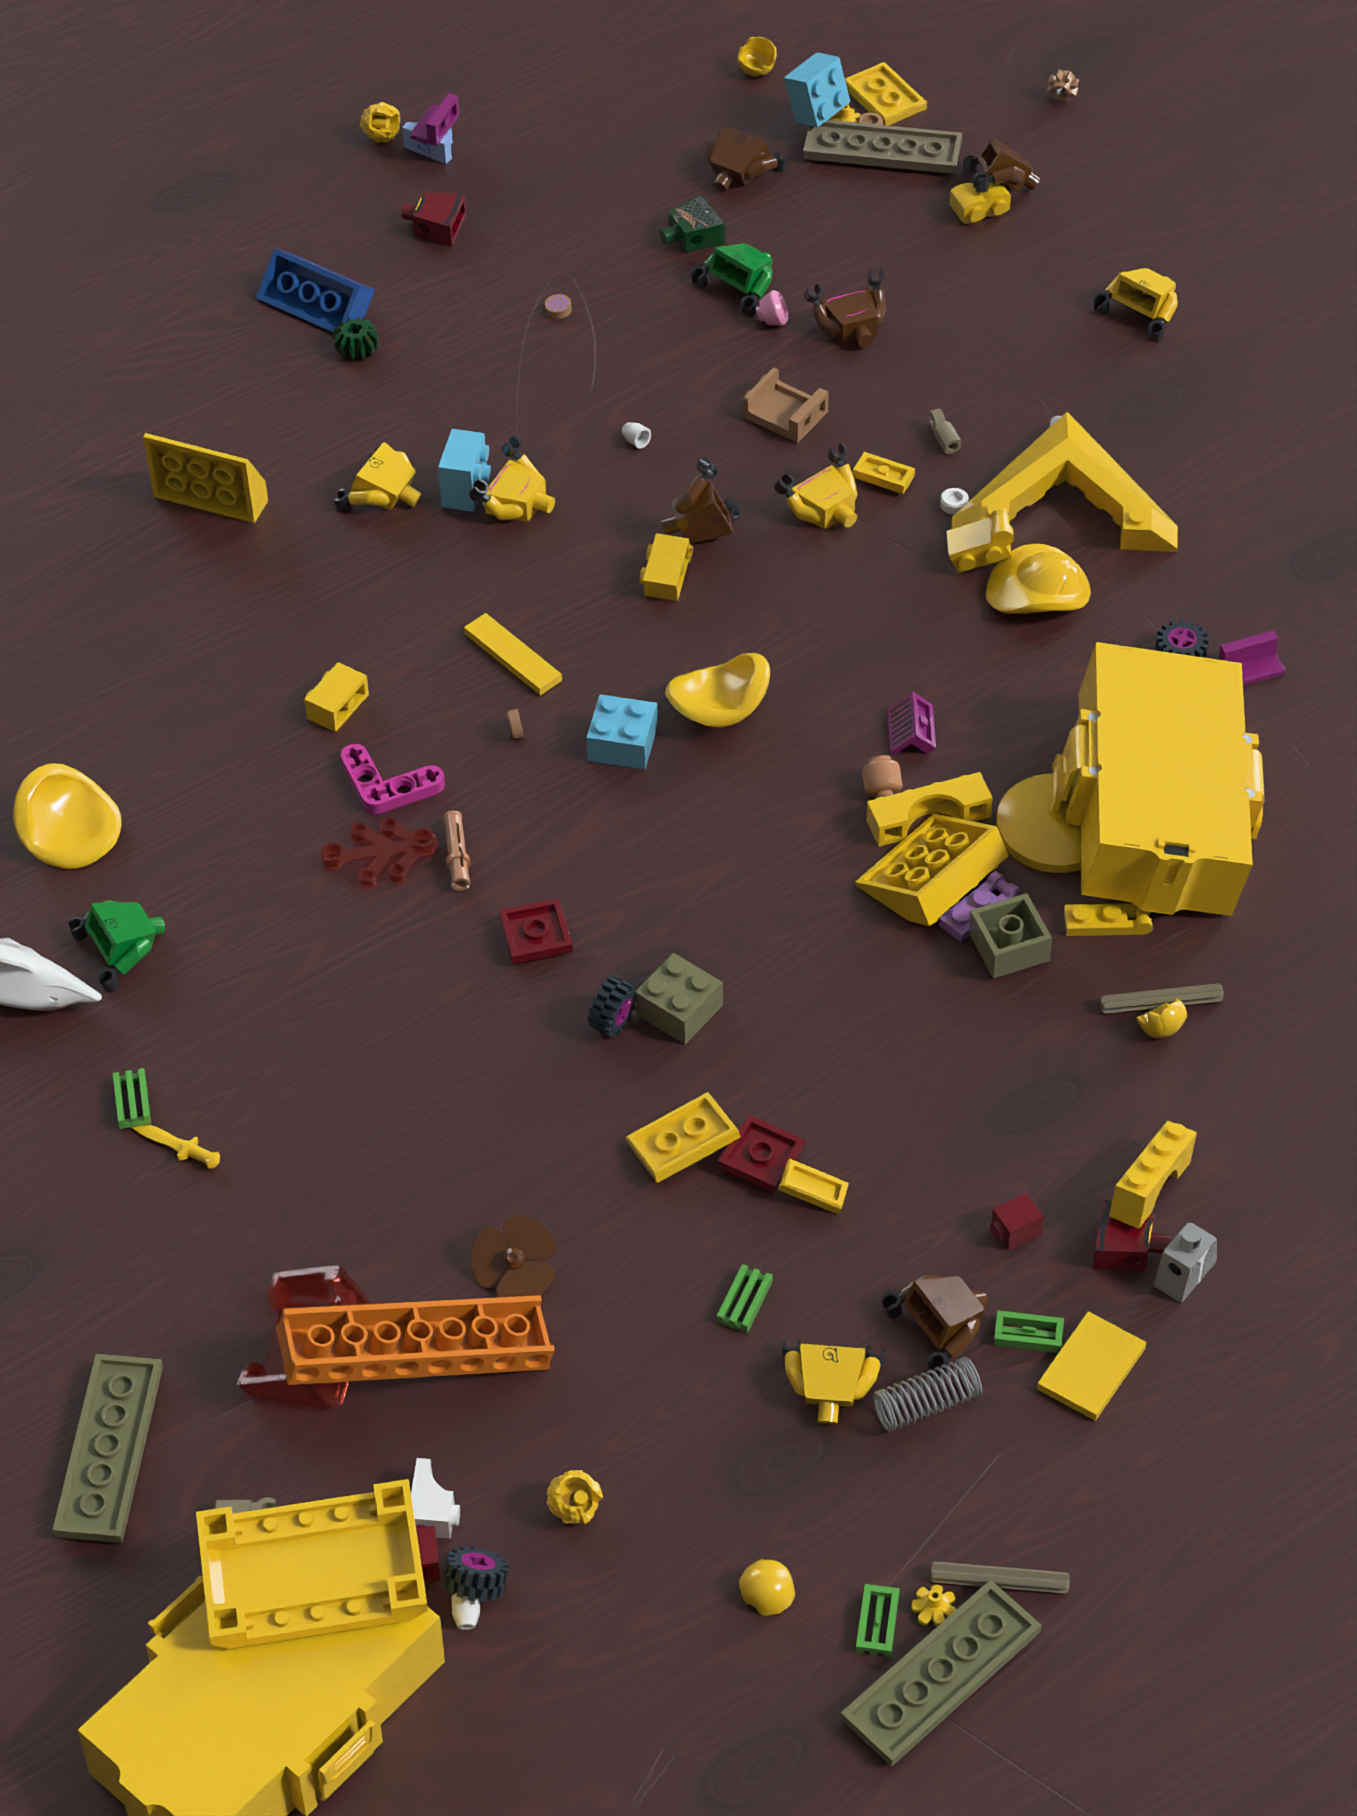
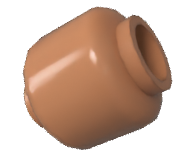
M880 755L872 757L862 768L864 790L868 796L875 798L897 794L903 787L899 763L891 760L890 756Z

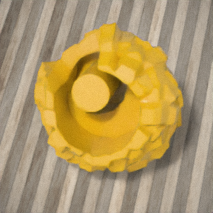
M385 102L370 105L368 109H364L361 115L360 126L368 138L373 139L377 143H387L398 134L400 113L394 106Z
M582 1470L564 1472L563 1475L555 1477L547 1489V1504L550 1507V1511L566 1524H586L590 1522L598 1507V1502L603 1499L599 1484L590 1475L583 1473Z

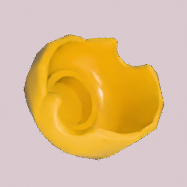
M751 37L743 47H740L737 63L744 73L753 77L766 75L775 64L777 57L776 47L766 38Z
M1175 999V1002L1171 1004L1164 1003L1138 1016L1136 1019L1148 1036L1162 1039L1175 1034L1181 1028L1187 1018V1011L1183 1003L1179 999Z
M757 1560L744 1570L739 1579V1588L745 1603L755 1607L764 1616L780 1614L791 1605L795 1597L794 1584L790 1572L783 1564L775 1560Z

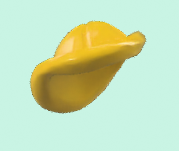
M1045 544L1023 545L1012 550L1011 558L999 561L994 567L986 588L988 603L996 610L1006 614L1079 610L1088 603L1091 595L1088 579L1080 566L1064 552Z
M758 653L741 654L722 665L695 670L673 678L666 687L665 695L673 707L690 720L710 727L733 725L750 715L763 699L769 685V663L764 656Z
M47 764L29 773L18 788L14 801L13 819L20 841L37 859L57 868L77 869L99 860L113 848L120 834L121 813L115 802L90 778L64 764Z

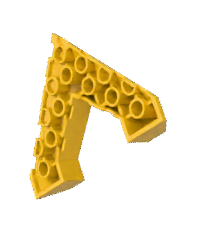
M1068 412L1059 418L952 516V529L987 518L991 519V513L995 509L997 516H999V508L1008 510L1009 521L1016 517L1017 512L1025 506L1030 507L1045 496L1047 490L1054 485H1060L1066 480L1071 486L1074 487L1076 485L1085 493V497L1100 510L1104 509L1113 516V521L1121 527L1120 550L1177 552L1178 526Z

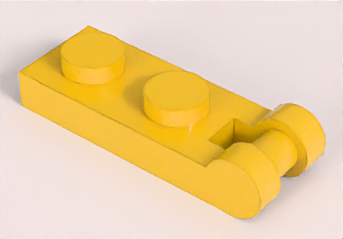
M1133 903L1065 905L1066 936L1145 935L1153 930L1152 919L1148 917L1151 912L1141 911Z

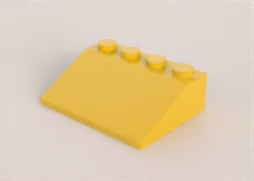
M145 433L143 439L154 497L251 523L256 522L268 502L266 481L248 459Z
M934 813L856 880L855 883L858 888L906 920L930 926L937 922L940 916L950 907L956 905L967 892L975 888L985 876L997 869L999 864L1008 857V853L997 826Z

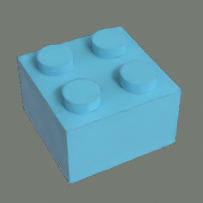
M817 52L784 77L795 123L819 127L850 103L840 58L837 56Z
M458 429L451 430L438 466L442 507L474 512L478 501L471 500L469 492L476 480L482 479L488 482L491 474V466L487 465L489 445H485L484 433Z
M600 694L586 737L588 761L645 770L658 728L657 703Z

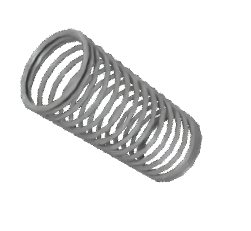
M964 1356L956 1359L954 1363L948 1362V1365L943 1364L941 1368L936 1367L934 1371L928 1370L927 1374L923 1372L920 1376L915 1375L913 1379L908 1378L906 1382L900 1381V1384L895 1383L893 1387L887 1386L886 1390L880 1389L873 1393V1402L883 1427L888 1432L896 1430V1426L899 1429L902 1428V1423L908 1426L909 1420L915 1423L916 1418L922 1420L923 1415L928 1418L930 1413L936 1415L937 1410L943 1412L944 1407L946 1409H950V1405L956 1407L957 1401L963 1404L964 1399L970 1401L971 1396L975 1399L981 1397L982 1385L975 1366L969 1358ZM943 1368L947 1369V1374L943 1371ZM937 1370L940 1371V1377L936 1373ZM957 1371L959 1372L962 1382L967 1390L968 1398L966 1397L960 1385ZM966 1371H967V1373H968V1375H969V1377H970V1379H971V1381H972L973 1387H972L971 1383L969 1382V1379H968V1377H967ZM950 1373L958 1386L961 1400L955 1392V1389L951 1381ZM943 1376L945 1377L950 1386L954 1398V1403L947 1392ZM937 1380L939 1381L944 1391L947 1400V1405L945 1404L940 1394L937 1385ZM909 1381H912L913 1389L909 1385ZM930 1382L936 1391L941 1409L935 1401V1398L930 1387ZM902 1384L906 1385V1391L903 1389ZM923 1385L931 1398L934 1411L927 1401ZM895 1387L899 1388V1394L895 1390ZM916 1387L922 1396L927 1414L919 1401ZM889 1389L892 1390V1396L888 1393ZM910 1392L912 1393L917 1403L920 1416L914 1408V1405L910 1397ZM903 1394H904V1396L906 1397V1399H907V1401H908V1404H909V1406H910V1409H911V1412H912V1415H913V1419L911 1418V1416H910V1414H909V1412H908V1410H907V1408H906V1405H905V1402H904V1399H903ZM896 1397L898 1398L903 1408L906 1422L901 1415V1412L896 1401ZM882 1402H883V1404H884V1406H885V1409H886V1411H887V1414H888L890 1423L888 1422V1419H887V1417H886V1415H885ZM891 1403L893 1404V1407H894V1409H895V1411H896V1414H897V1417H898V1420H899V1424H898L897 1421H896V1417H895L893 1408H892V1406H891Z

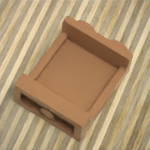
M773 367L766 375L760 378L759 382L751 390L745 393L742 399L744 418L799 443L828 413L829 392L819 388L812 396L781 382L779 380V370Z

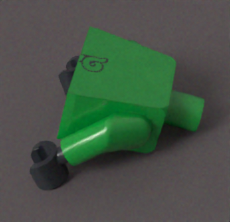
M745 243L714 248V252L704 261L703 267L692 269L691 278L693 283L697 281L698 287L703 288L708 284L707 273L710 272L746 294L750 292L751 295L744 296L741 299V312L746 307H750L749 316L752 317L757 312L756 300L762 298L771 283L773 276L771 266L773 261L769 253H762Z
M106 900L102 903H92L90 911L85 913L84 918L75 916L68 923L71 934L76 941L85 939L88 933H90L108 965H115L113 969L105 968L99 972L98 978L101 984L109 980L105 984L107 992H113L119 987L117 977L121 973L125 975L151 951L155 936L162 935L165 932V923L162 917L148 918L141 905L136 902L120 903Z

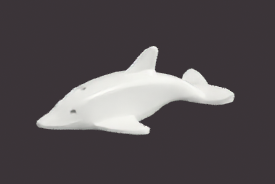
M0 938V1005L28 1010L53 1011L78 1003H95L102 999V995L64 968L40 956L32 948L20 945L10 938Z

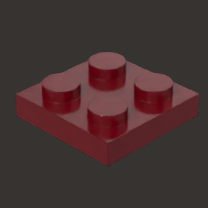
M559 898L499 910L501 924L513 964L573 952V944Z
M748 1115L739 1129L741 1138L728 1145L718 1160V1168L775 1194L779 1188L787 1161L789 1159L797 1161L805 1148V1139Z

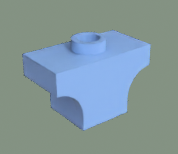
M407 122L402 127L405 148L444 164H447L452 159V128L449 129L438 146H434L410 138V133L417 123Z

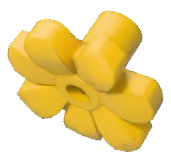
M847 104L828 120L858 123V118L861 115L860 113H855L854 109L850 108V105Z
M933 1585L930 1591L925 1587H921L916 1593L917 1599L913 1600L911 1605L914 1613H920L918 1622L923 1626H927L933 1620L934 1626L938 1627L945 1618L947 1619L956 1611V1608L951 1606L955 1603L954 1594L952 1592L942 1594L943 1587L940 1585Z

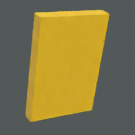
M885 62L845 78L848 92L866 110L879 114L883 118V125L889 126L927 109V102Z
M709 1092L629 1134L625 1138L628 1146L654 1180L659 1183L741 1137L736 1126Z
M1088 1311L1037 1383V1390L1096 1421L1146 1349V1342Z

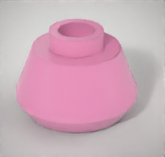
M772 290L759 300L760 306L756 307V311L761 322L765 321L767 325L784 326L789 319L788 312L780 292Z

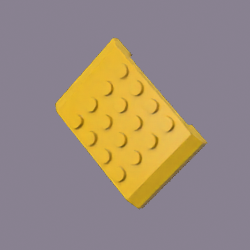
M409 1479L373 1484L374 1492L234 1514L232 1506L196 1512L211 1645L228 1649L411 1621L428 1611Z

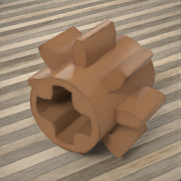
M1058 69L1057 75L1051 74L1047 83L1049 86L1047 92L1051 93L1054 100L1067 102L1069 96H1076L1079 79H1075L1071 71H1061Z

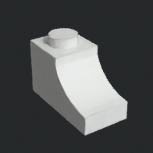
M417 1458L411 1490L415 1525L435 1526L436 1538L451 1539L452 1526H458L460 1505H455L453 1491L444 1490L434 1480L431 1459Z

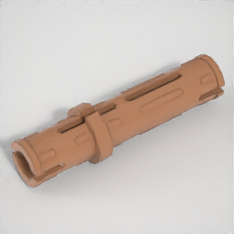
M448 811L443 816L448 850L446 866L450 870L451 887L454 890L463 891L469 888L471 882L468 873L470 858L466 854L462 814L458 811Z

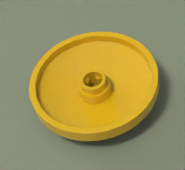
M1052 773L1027 778L1007 791L997 810L996 826L1006 851L1013 858L1028 867L1044 872L1067 873L1081 870L1080 826L1066 824V811L1073 793V784L1066 801H1061L1058 812L1052 811L1054 803Z

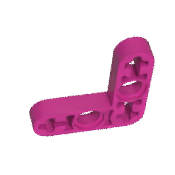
M350 744L344 747L341 752L343 769L364 809L371 814H381L436 795L445 787L443 770L437 766H425L383 781L364 746ZM352 757H355L357 760H359V766L356 767V763ZM363 775L373 777L371 781L366 783L357 780ZM401 786L411 788L408 793L404 794L396 791Z

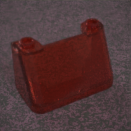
M340 1265L274 1273L267 1291V1300L279 1316L263 1366L258 1362L247 1363L242 1369L237 1385L252 1397L321 1409L338 1408L343 1402L349 1381L287 1384L276 1327L280 1323L283 1309L370 1304L368 1297Z

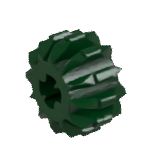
M348 317L347 322L341 321L338 327L334 328V347L336 352L342 355V358L351 357L353 361L355 358L360 357L364 360L365 355L372 356L373 351L378 349V331L376 326L370 323L369 319L362 321L360 317H357L355 320Z

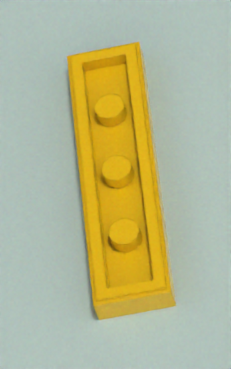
M484 613L464 627L466 636L540 696L562 681V674L487 613Z

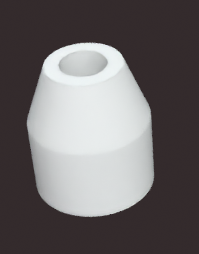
M628 422L622 428V434L627 442L637 448H644L651 439L650 429L640 423Z
M457 1593L452 1595V1616L458 1629H474L480 1615L479 1599L474 1598V1601H470L467 1596L460 1598L456 1596Z

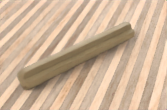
M1216 983L1101 996L1100 1007L1102 1013L1108 1014L1155 1009L1164 1003L1171 1004L1175 1002V999H1179L1183 1005L1221 1002L1224 992L1222 985Z
M936 1561L931 1565L930 1578L934 1583L983 1587L991 1579L999 1588L1064 1594L1068 1593L1070 1577L1066 1572Z

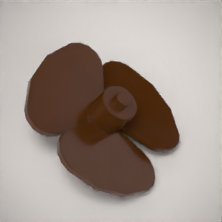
M512 1215L505 1220L503 1225L506 1240L499 1229L491 1226L483 1228L472 1247L471 1266L479 1285L485 1288H492L498 1284V1297L542 1295L554 1282L555 1271L549 1263L532 1260H546L551 1258L556 1252V1241L547 1227L531 1217Z

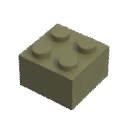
M1027 893L970 910L969 935L993 979L1050 961L1052 937Z
M673 953L635 991L636 1015L686 1045L723 1006V982Z

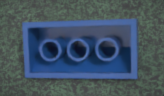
M274 248L256 298L334 332V328L338 327L339 322H347L348 317L355 320L357 317L362 319L366 315L375 289L290 252Z

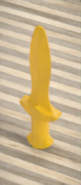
M149 1124L131 1127L142 1136L176 1150L179 1161L192 1157L205 1163L208 1169L217 1167L220 1162L219 1152H210L198 1146V1137H194L189 1141L179 1139Z

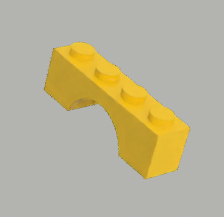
M977 772L867 801L866 821L880 847L903 841L907 837L910 825L919 817L927 814H945L973 822L990 818L993 797L981 773Z
M1167 1120L1116 1184L1109 1216L1139 1229L1152 1213L1159 1192L1168 1176L1178 1179L1190 1164L1197 1132Z

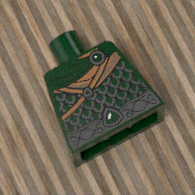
M703 195L697 196L671 210L668 213V228L662 229L659 232L664 245L677 242L684 252L688 253L726 243L725 222Z

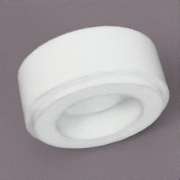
M959 488L945 490L941 494V509L948 514L955 515L968 503V494Z

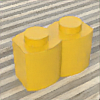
M993 182L989 183L988 191L983 193L976 191V188L973 187L974 183L960 184L950 190L949 205L964 224L978 222L986 216H998L1010 209L1011 195L1002 183L995 185Z

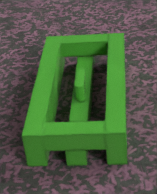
M144 1068L138 1069L136 1074H132V1070L125 1071L126 1075L120 1076L119 1072L113 1073L119 1128L124 1129L152 1124ZM136 1082L140 1083L143 1116L137 1117L134 1083ZM123 1084H127L131 1116L129 1119H125L121 1087Z
M742 1264L717 1314V1323L748 1334L773 1282V1274L766 1273V1275H762L760 1270L754 1268L751 1271L748 1270L747 1265ZM745 1279H749L731 1317H727ZM756 1282L760 1283L761 1285L743 1322L738 1321Z
M997 1310L994 1346L1059 1353L1062 1345L1064 1318ZM1003 1324L1023 1326V1328L1003 1326ZM1036 1328L1056 1330V1332L1036 1330Z
M865 1584L856 1653L863 1654V1651H868L873 1656H877V1653H884V1657L891 1658L900 1588ZM871 1594L878 1595L872 1641L867 1642L865 1641L870 1598ZM885 1596L891 1597L886 1642L882 1644L879 1643L884 1600Z

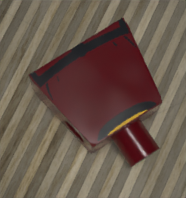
M425 192L421 195L417 205H403L401 217L402 219L413 221L414 234L417 237L452 246L466 216L465 194Z
M1104 1199L1093 1268L1114 1270L1146 1269L1149 1252L1163 1254L1164 1250L1171 1243L1172 1236L1152 1233L1155 1218L1152 1213L1139 1229L1110 1217L1112 1201Z

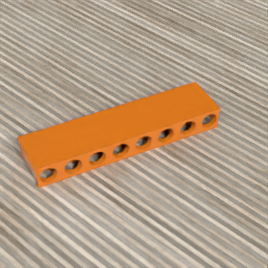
M541 1295L283 1309L280 1323L276 1327L288 1385L548 1370L555 1349L554 1345H550L540 1307L542 1302Z

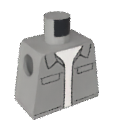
M1187 1223L1164 1250L1154 1287L1182 1303L1216 1263L1217 1239L1195 1224ZM1178 1267L1181 1270V1275H1177Z

